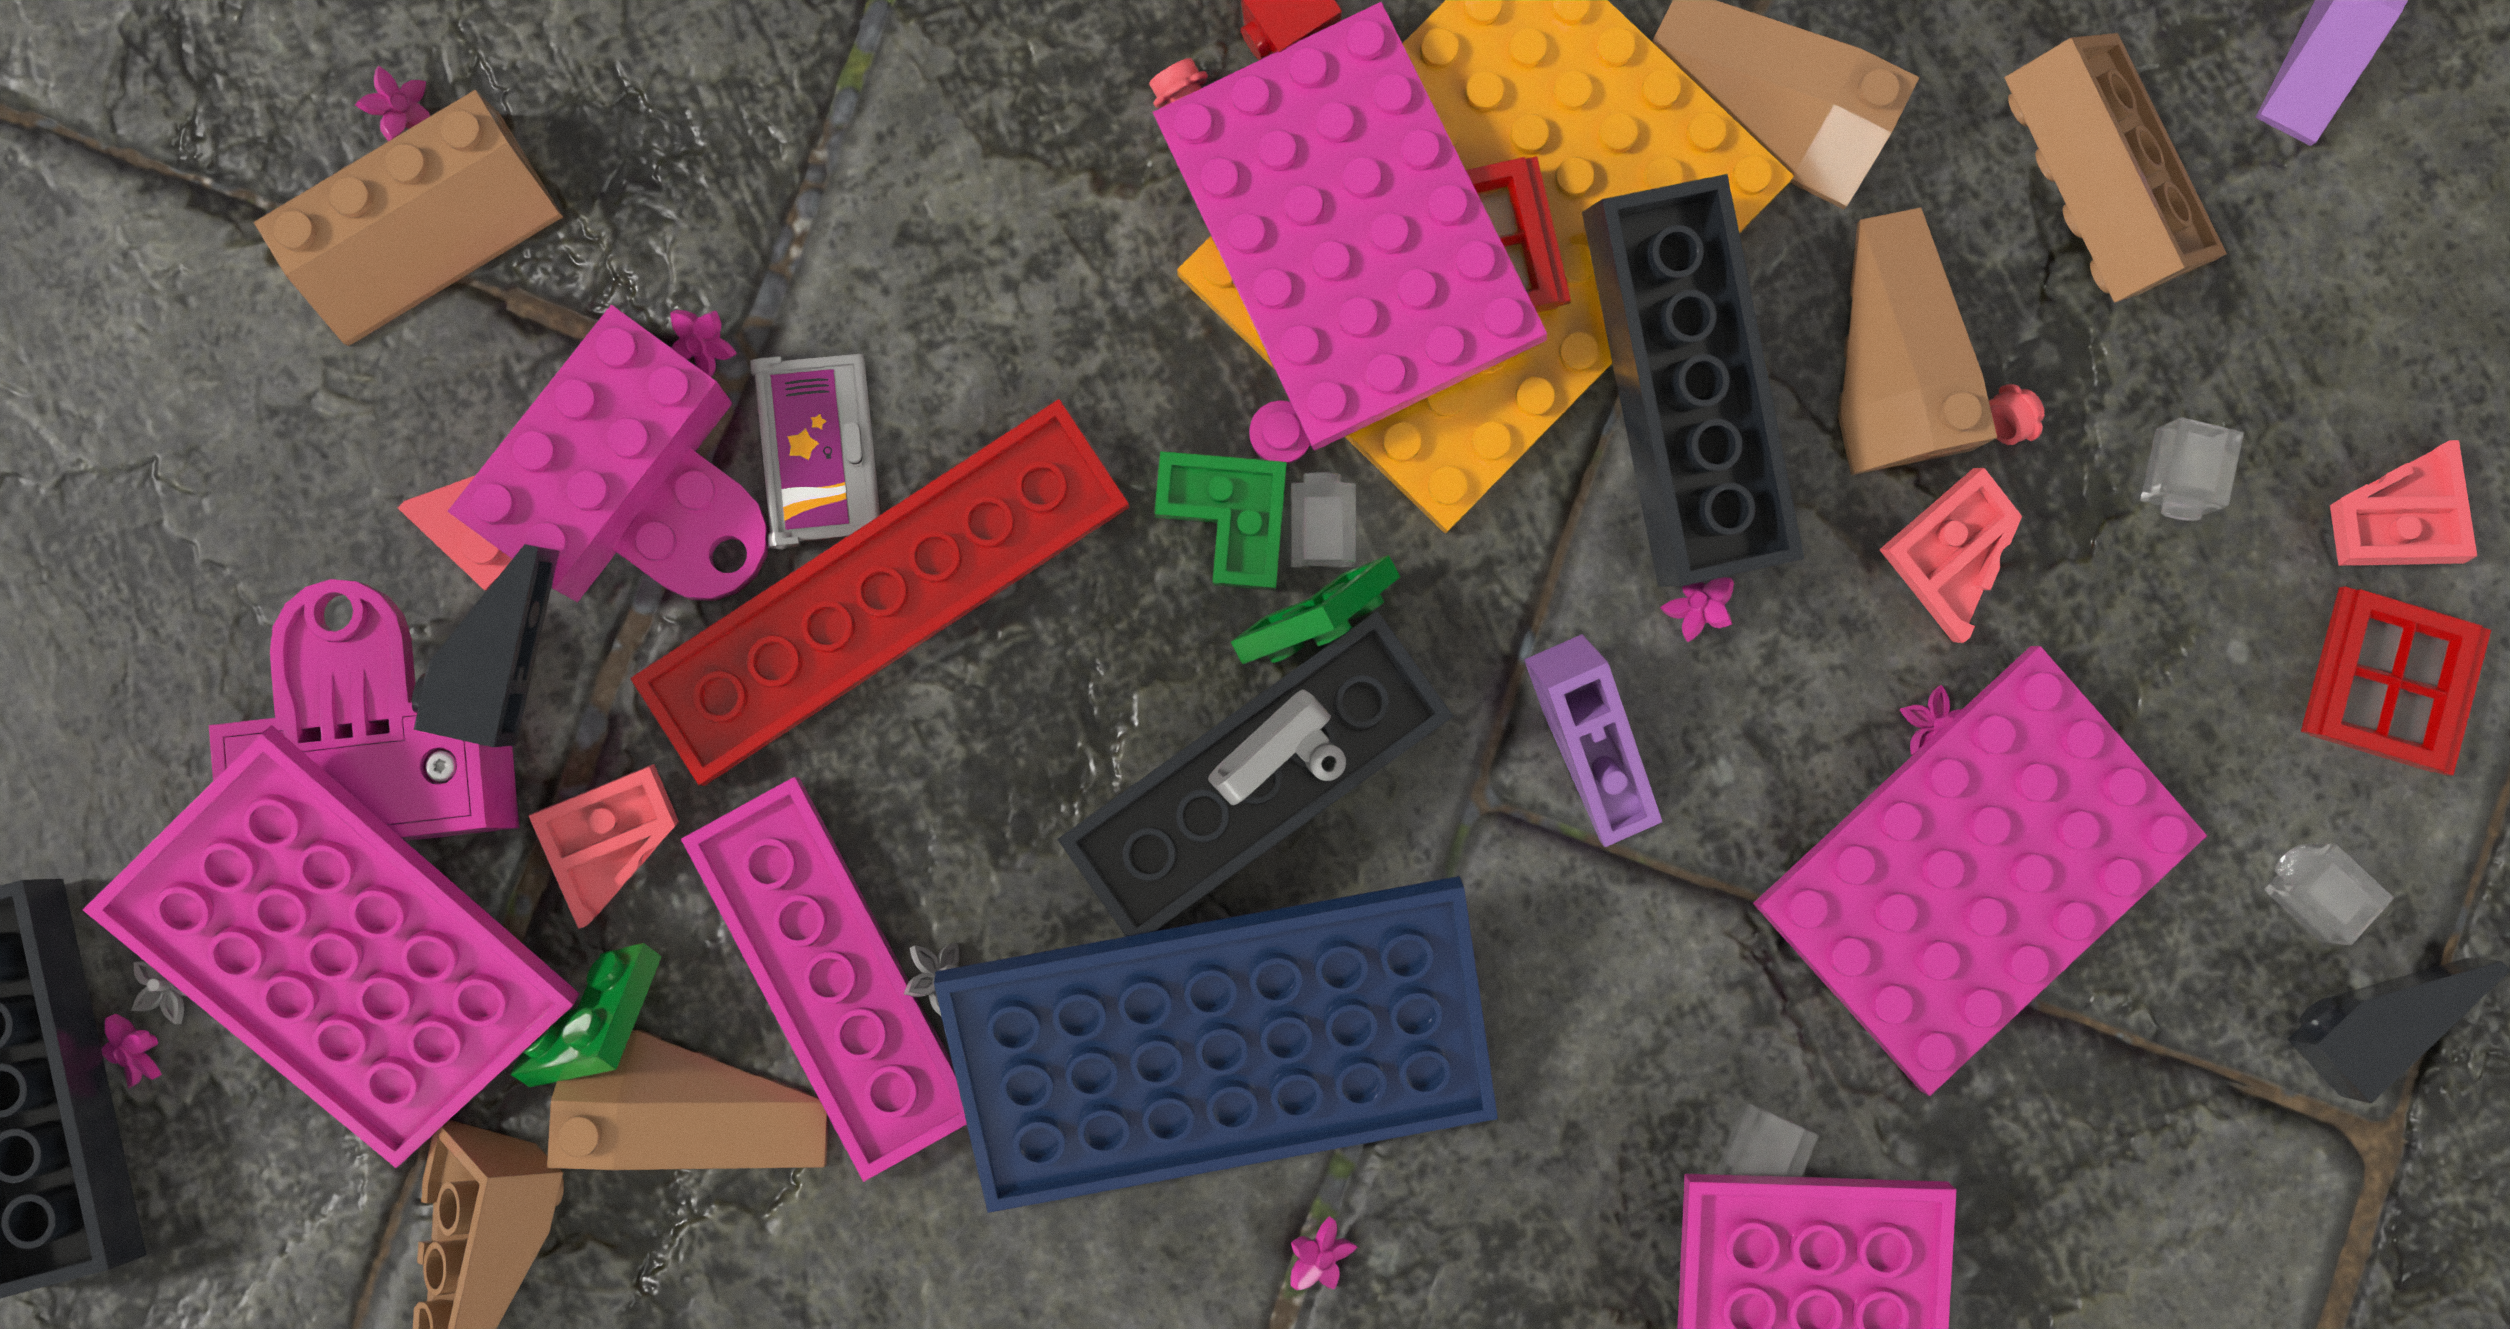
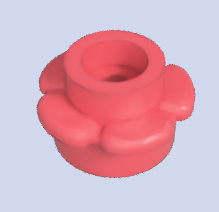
M1192 58L1183 59L1169 66L1149 82L1157 97L1153 102L1154 106L1162 108L1201 89L1207 81V72H1199Z
M2006 384L2000 387L1999 394L1989 400L1997 434L1996 439L2006 445H2014L2025 439L2029 441L2037 439L2042 432L2043 426L2041 421L2044 418V407L2039 397L2028 389L2021 390L2015 384Z

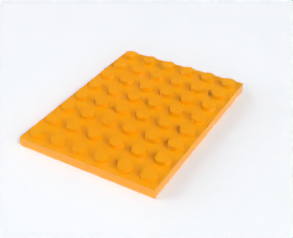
M1445 0L1402 43L1465 170L1525 157V159L1538 157L1571 297L1570 304L1537 313L1547 332V341L1345 436L1353 446L1445 534L1613 364L1582 212L1605 198L1728 174L1740 234L1794 178L1791 172L1608 0ZM1508 187L1477 193L1498 236L1518 232ZM1210 236L1177 269V275L1273 367L1218 249ZM1521 243L1504 247L1525 290L1531 289Z

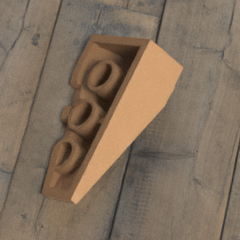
M1673 0L1652 40L1666 56L1794 175V178L1789 183L1843 210L1848 206L1892 134L1920 78L1861 48L1717 0Z
M1922 208L1861 219L1857 223L1852 269L1849 334L1845 337L1844 357H1846L1844 386L1843 392L1839 395L1838 419L1851 475L1970 452L1996 439L1997 434L1983 374Z
M632 1030L616 1070L557 1081L551 1099L547 1168L659 1170L814 1168L827 1166L829 1117L818 1096L760 1074L748 1073L717 1061L718 1058L702 1052L687 1050L661 1040L662 1037L643 1030Z
M448 1120L432 1135L423 1176L421 1202L434 1203L431 1240L418 1242L417 1263L424 1265V1280L428 1293L427 1301L418 1302L414 1307L413 1329H497L547 1238L555 1206L559 1205L563 1197V1172L560 1168H547L548 1156L536 1143Z

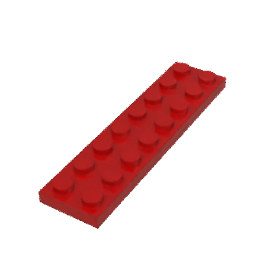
M1058 399L630 679L698 785L705 786L1130 507L1129 503L1060 399Z

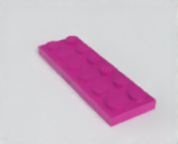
M793 777L681 838L863 1182L967 1125L952 1060L918 997L904 995L909 980L800 777Z

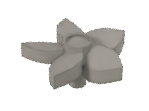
M954 942L942 948L937 957L927 948L914 945L910 948L913 962L922 973L908 982L904 995L914 997L929 995L932 1008L941 1016L934 987L935 971L956 968L959 961L958 943Z
M145 961L133 962L135 978L140 984L147 987L137 995L131 1011H150L160 1005L163 1015L174 1024H181L184 1016L182 996L186 995Z

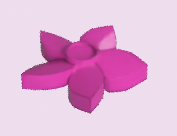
M380 66L377 67L374 74V85L377 93L367 94L355 104V106L368 114L383 116L380 120V129L388 141L400 135L405 127L410 129L430 117L429 112L418 104L424 95L426 81L410 80L398 88L394 78Z
M678 309L670 313L672 328L680 338L671 348L685 359H690L694 356L696 367L711 378L716 369L715 358L726 360L738 354L728 342L720 338L722 323L716 310L708 312L701 317H697L692 312Z
M1731 577L1713 579L1707 584L1699 582L1682 586L1683 593L1687 598L1671 600L1662 605L1660 609L1672 618H1684L1682 633L1686 641L1690 642L1701 632L1705 623H1709L1715 628L1732 625L1730 614L1724 605L1731 598L1734 581Z
M1939 685L1929 696L1928 708L1921 705H1911L1900 709L1908 722L1921 728L1913 734L1910 740L1911 755L1916 753L1941 728L1946 727L1954 719L1953 717L1962 710L1957 709L1949 712V697L1942 685Z
M118 1014L105 1018V1033L109 1042L102 1047V1055L107 1061L114 1064L118 1063L124 1067L128 1089L141 1081L142 1073L151 1080L162 1075L154 1061L144 1053L158 1045L157 1038L146 1030H136L129 1020Z
M1330 1216L1319 1228L1315 1242L1308 1236H1300L1291 1242L1292 1249L1299 1259L1292 1268L1290 1285L1297 1291L1309 1288L1317 1281L1335 1290L1340 1277L1339 1268L1335 1262L1347 1257L1358 1248L1347 1239L1340 1238L1335 1240L1337 1224Z

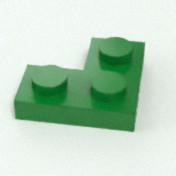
M1160 451L1155 518L1218 523L1213 585L1276 591L1287 462Z
M1389 555L1344 572L1311 598L1264 616L1232 640L1231 644L1242 664L1266 655L1271 663L1281 661L1305 646L1304 641L1311 638L1314 639L1317 646L1327 644L1344 635L1352 628L1347 619L1361 617L1383 604L1384 600L1380 593L1398 580L1400 575Z
M645 943L600 953L599 958L588 971L586 978L587 987L578 1008L564 1013L518 1056L510 1075L528 1087H534L616 1070L662 956Z

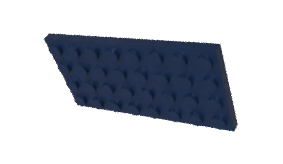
M1460 876L935 971L934 987L988 1213L1498 1119L1465 889Z

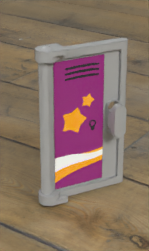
M864 354L783 361L781 357L751 360V374L755 376L770 527V534L767 535L768 548L783 550L790 547H801V542L846 538L880 516Z

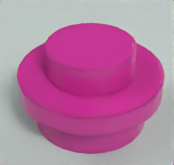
M1270 402L1262 406L1252 418L1249 430L1250 441L1253 449L1262 459L1282 461L1289 464L1301 458L1308 450L1310 442L1291 402Z

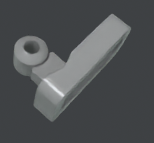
M1306 690L1297 692L1212 771L1208 778L1209 782L1231 805L1238 804L1248 797L1294 753L1305 762L1308 770L1317 778L1324 781L1338 778L1346 766L1345 755L1340 748L1329 742L1328 737L1320 730L1330 720L1331 715L1312 694ZM1329 756L1327 763L1322 765V760Z

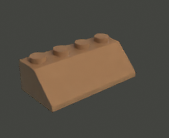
M2118 33L2071 37L2004 77L2011 91V94L2008 96L2011 111L2023 126L2029 127L2038 146L2035 153L2038 166L2048 180L2056 183L2066 203L2063 206L2065 221L2077 237L2083 238L2093 258L2090 262L2092 276L2103 292L2110 293L2114 303L2139 295L2227 254Z
M474 90L256 220L254 224L286 277L342 343L350 346L563 218L501 114Z

